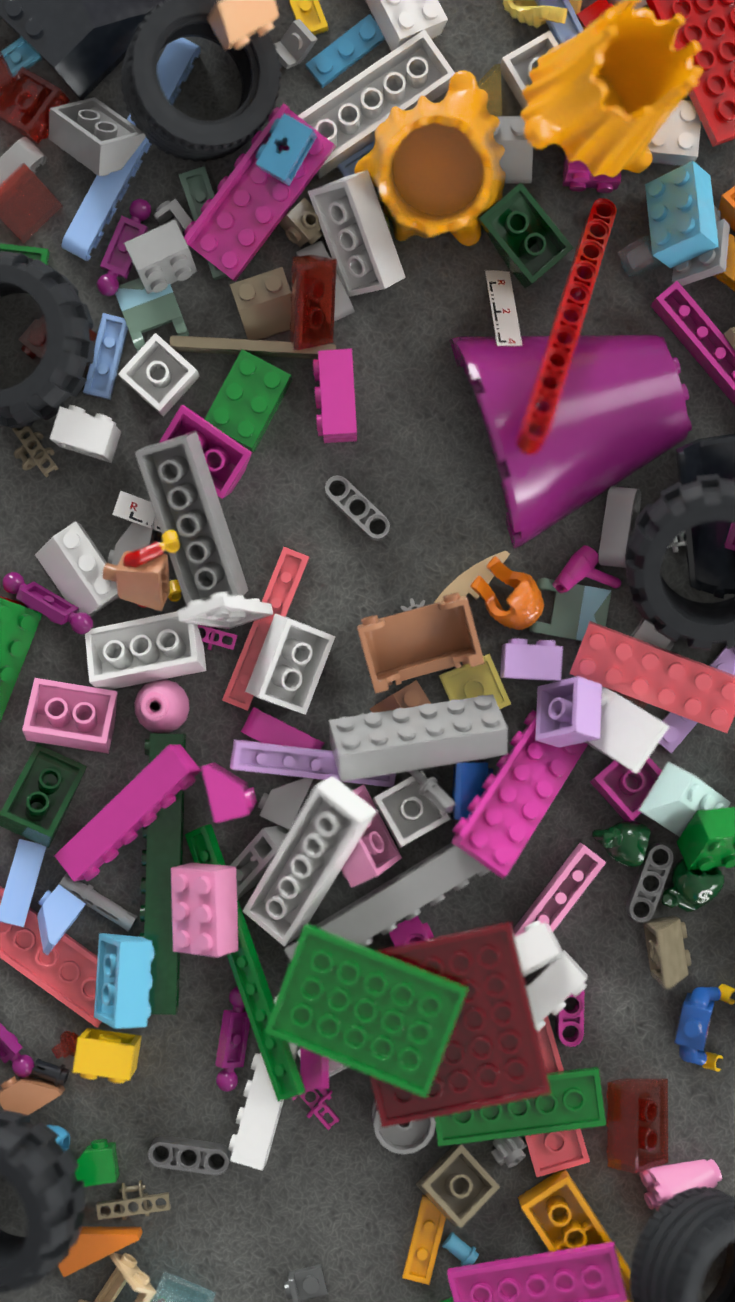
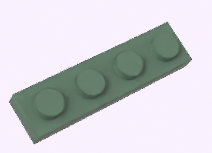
M205 166L179 174L195 222L202 214L201 208L204 203L214 197ZM208 261L214 281L227 277L226 274Z

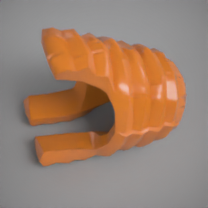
M494 556L486 567L496 578L515 589L507 599L510 608L507 611L502 608L495 593L481 576H478L470 587L484 600L490 616L504 627L523 630L532 626L540 618L544 608V601L539 587L531 575L512 571L497 556Z

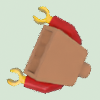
M166 531L162 535V543L155 542L142 549L124 552L118 565L105 564L102 577L104 580L117 582L118 596L121 599L133 602L142 608L148 607L158 611H162L167 598L172 602L180 600L182 595L178 580L169 581L168 554L163 553L165 550L170 553H175L179 550L180 544L176 531Z

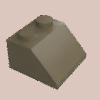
M283 267L230 284L248 340H261L301 326Z

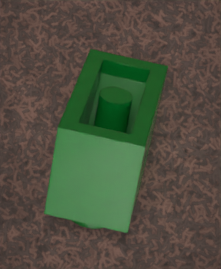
M107 1139L92 1141L91 1145L87 1146L77 1159L79 1166L75 1171L77 1180L84 1181V1187L115 1183L120 1175L116 1143H108Z

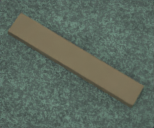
M170 336V346L175 351L239 355L243 349L254 356L319 359L318 351L336 350L335 344Z

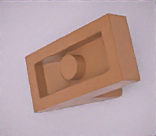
M415 680L379 702L370 710L377 713L398 708L422 706L424 704H431L418 681Z

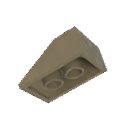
M677 916L650 919L647 922H643L650 973L665 989L672 988L688 975L687 967L691 966L690 953L688 949L685 950L683 939L687 938L686 926Z

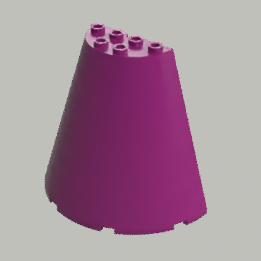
M579 335L550 432L540 451L533 455L521 452L517 447L516 439L549 336H521L523 346H497L496 336H460L450 339L457 367L461 366L464 368L469 383L473 386L502 480L501 486L504 501L509 511L506 513V526L514 549L521 547L687 438L688 432L692 431L685 403L686 400H689L686 385L681 384L678 374L681 372L679 361L676 357H671L663 336Z

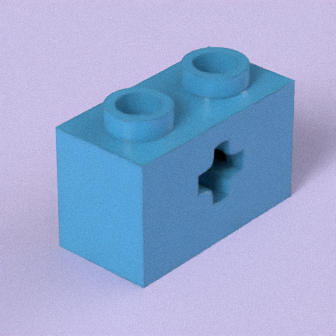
M284 113L281 119L277 118L270 129L271 137L267 144H262L256 154V165L260 170L290 186L317 135L313 129ZM281 145L284 147L288 145L290 149L288 152L284 150L281 152L279 147Z

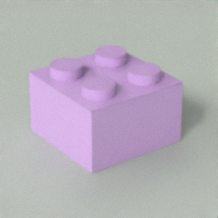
M511 638L508 640V643L502 645L500 678L544 681L561 680L563 646H555L556 641L539 640L536 641V645H527L528 639Z
M577 676L538 686L535 740L560 748L600 739L602 684Z

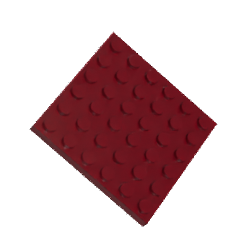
M511 922L376 950L379 953L468 988L427 1098L370 1075L382 1128L551 1094V1087Z

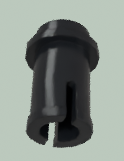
M39 1058L36 1060L34 1065L45 1070L33 1068V1077L36 1076L54 1082V1086H59V1084L65 1085L70 1070L65 1068L64 1064L58 1066L42 1061Z

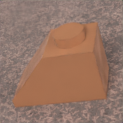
M13 1076L0 1084L2 1088L0 1090V1104L4 1111H15L29 1115L59 1097L65 1088L63 1085L54 1086V1082L30 1076L21 1077L18 1080Z

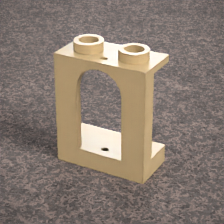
M117 1253L110 1254L109 1257L117 1267L94 1302H114L126 1282L129 1283L134 1291L139 1292L135 1302H150L156 1291L149 1282L150 1278L136 1265L137 1260L127 1253H123V1255ZM81 1299L79 1300V1302H90Z

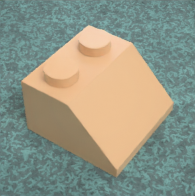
M222 0L216 4L207 20L226 51L233 46L235 50L242 48L250 42L249 37L257 32L259 36H262L274 28L273 23L279 14L275 0Z

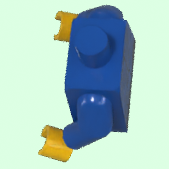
M721 984L719 987H698L692 993H687L675 1039V1044L680 1045L679 1056L682 1060L701 1065L709 1070L717 1072L721 1070L716 1067V1062L718 1058L723 1059V1056L704 1052L715 1001L721 1000L733 1005L735 1000L731 999V995L735 992V988Z

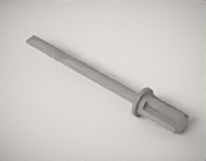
M418 769L408 771L421 785L418 793L425 795L443 815L453 810L456 803L437 784L435 777L426 779Z

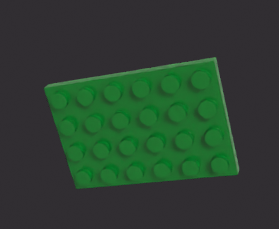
M306 923L265 1032L427 1098L468 988Z

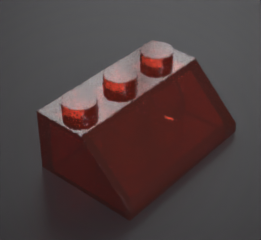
M311 254L293 257L290 342L294 350L333 343L337 259Z
M622 1078L607 1082L608 1167L636 1174L668 1163V1079Z

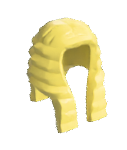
M503 0L505 10L510 13L512 18H518L520 23H526L528 26H534L535 28L540 27L546 21L565 24L567 8L545 5L537 6L535 0ZM569 0L575 13L578 14L581 9L582 0Z

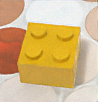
M86 1028L77 1041L73 1072L80 1073V1077L86 1079H96L97 1076L108 1077V1081L113 1083H124L125 1080H130L137 1069L142 1036Z

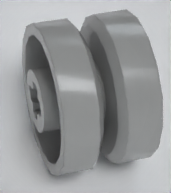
M374 1098L371 1110L374 1130L377 1139L383 1147L393 1153L409 1154L419 1151L428 1144L434 1134L436 1124L434 1117L382 1128Z

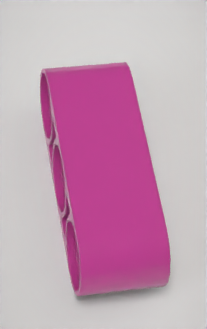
M255 707L252 708L241 730L242 733L261 743L319 750L324 745V742L285 724V722Z
M584 990L576 997L573 994L567 997L576 998L577 1004L573 1009L567 1010L563 1008L556 1014V1034L560 1041L569 1047L577 1046L583 1040ZM570 1025L576 1027L574 1036L569 1038L563 1036L562 1033L565 1027Z

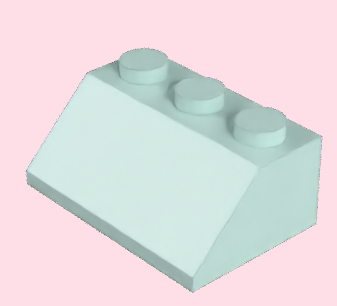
M667 762L639 811L680 837L696 811L728 808L731 802L694 775Z

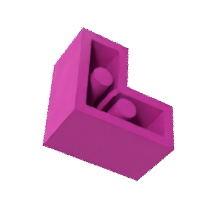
M565 153L563 186H569L571 191L597 188L596 191L600 193H611L613 189H618L621 182V172L615 177L603 174L593 176L586 164L579 160L570 162Z

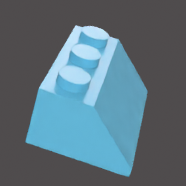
M99 933L94 1018L113 1028L147 1027V1018H149L151 1013L148 999L149 990L152 987V975L150 974L151 961L154 958L152 941L137 936Z

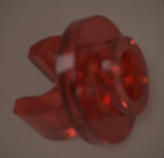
M65 1031L60 1035L61 1043L52 1048L56 1059L62 1056L66 1058L70 1055L75 1057L79 1038L78 1034Z

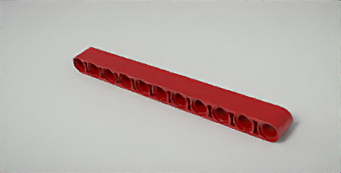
M605 198L597 199L593 203L585 220L516 439L518 449L528 455H533L540 451L550 432L616 216L617 208L615 204Z

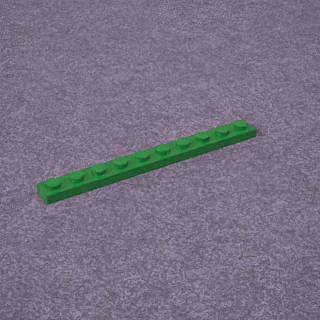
M211 824L204 825L185 834L194 863L226 866ZM237 898L238 951L226 955L277 1101L280 1102L306 1091L288 1041L265 1032L275 1003Z

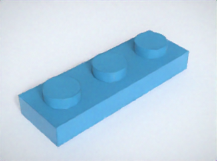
M369 14L305 64L308 71L322 88L385 40L377 22Z

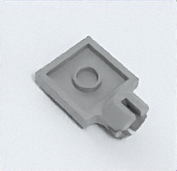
M715 205L719 247L673 267L672 283L678 281L681 286L726 271L730 224L725 219L720 220L721 211H717Z

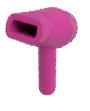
M583 545L571 556L552 585L559 593H564L585 577L615 589L621 586V580L595 569L599 562V555L593 548Z

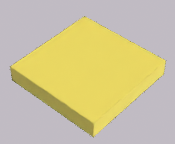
M490 654L483 656L484 664L473 667L470 666V663L464 664L460 668H455L439 675L449 701L493 694L499 709L511 705Z

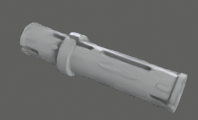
M68 873L64 875L59 885L83 901L86 906L116 923L127 932L137 918L136 915L99 894L93 889L92 885L89 884L87 886L80 881L74 882Z

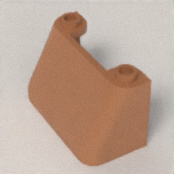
M459 593L445 595L441 602L378 619L377 615L361 619L362 624L357 626L375 694L389 690L388 686L392 685L394 680L396 685L402 684L401 681L454 666L455 668H460V662L462 664L470 663L471 667L484 664L468 599L465 596L460 597Z

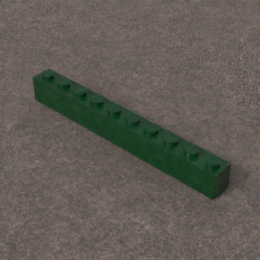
M150 733V739H145V755H149V764L169 745H182L186 750V734ZM182 789L175 795L176 800L170 806L164 809L161 808L156 813L157 818L148 826L142 827V837L147 839V850H142L141 859L142 866H146V877L141 879V894H145V905H141L140 922H145L144 933H140V937L152 941L154 948V958L151 961L150 967L152 987L149 990L148 999L151 1007L150 1014L176 1015L179 1010L180 952H173L171 868L183 865L185 790Z

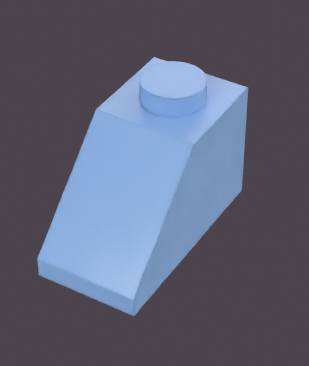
M58 885L53 892L48 890L38 903L42 906L37 914L43 953L47 956L75 922L86 905L61 885Z

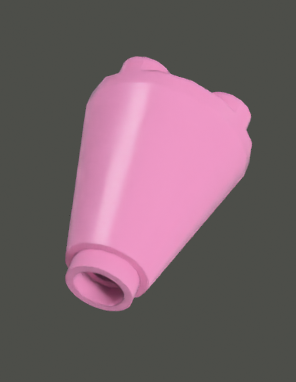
M168 679L145 684L138 692L134 702L135 714L139 723L154 733H170L180 728L187 720L190 710L189 698L185 690L178 683ZM153 701H158L161 705L160 710L157 712H153V708L150 706Z
M713 1159L650 1167L639 1173L641 1181L648 1191L644 1193L646 1204L651 1210L655 1208L656 1211L675 1194L695 1187L715 1188L717 1182L722 1180L721 1171Z

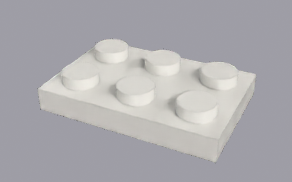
M226 592L215 593L207 601L197 600L189 602L188 607L178 610L179 622L223 629H231L273 615L272 604L260 602L258 598L244 599L242 595L228 596Z

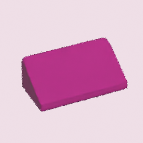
M300 1047V1073L304 1088L329 1089V1058Z

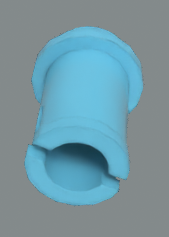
M451 1232L442 1244L443 1248H446L461 1261L460 1264L462 1266L474 1264L479 1256L474 1246H468L454 1232Z

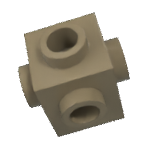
M305 197L279 223L285 230L287 238L299 247L303 246L306 242L312 245L323 235L314 207Z

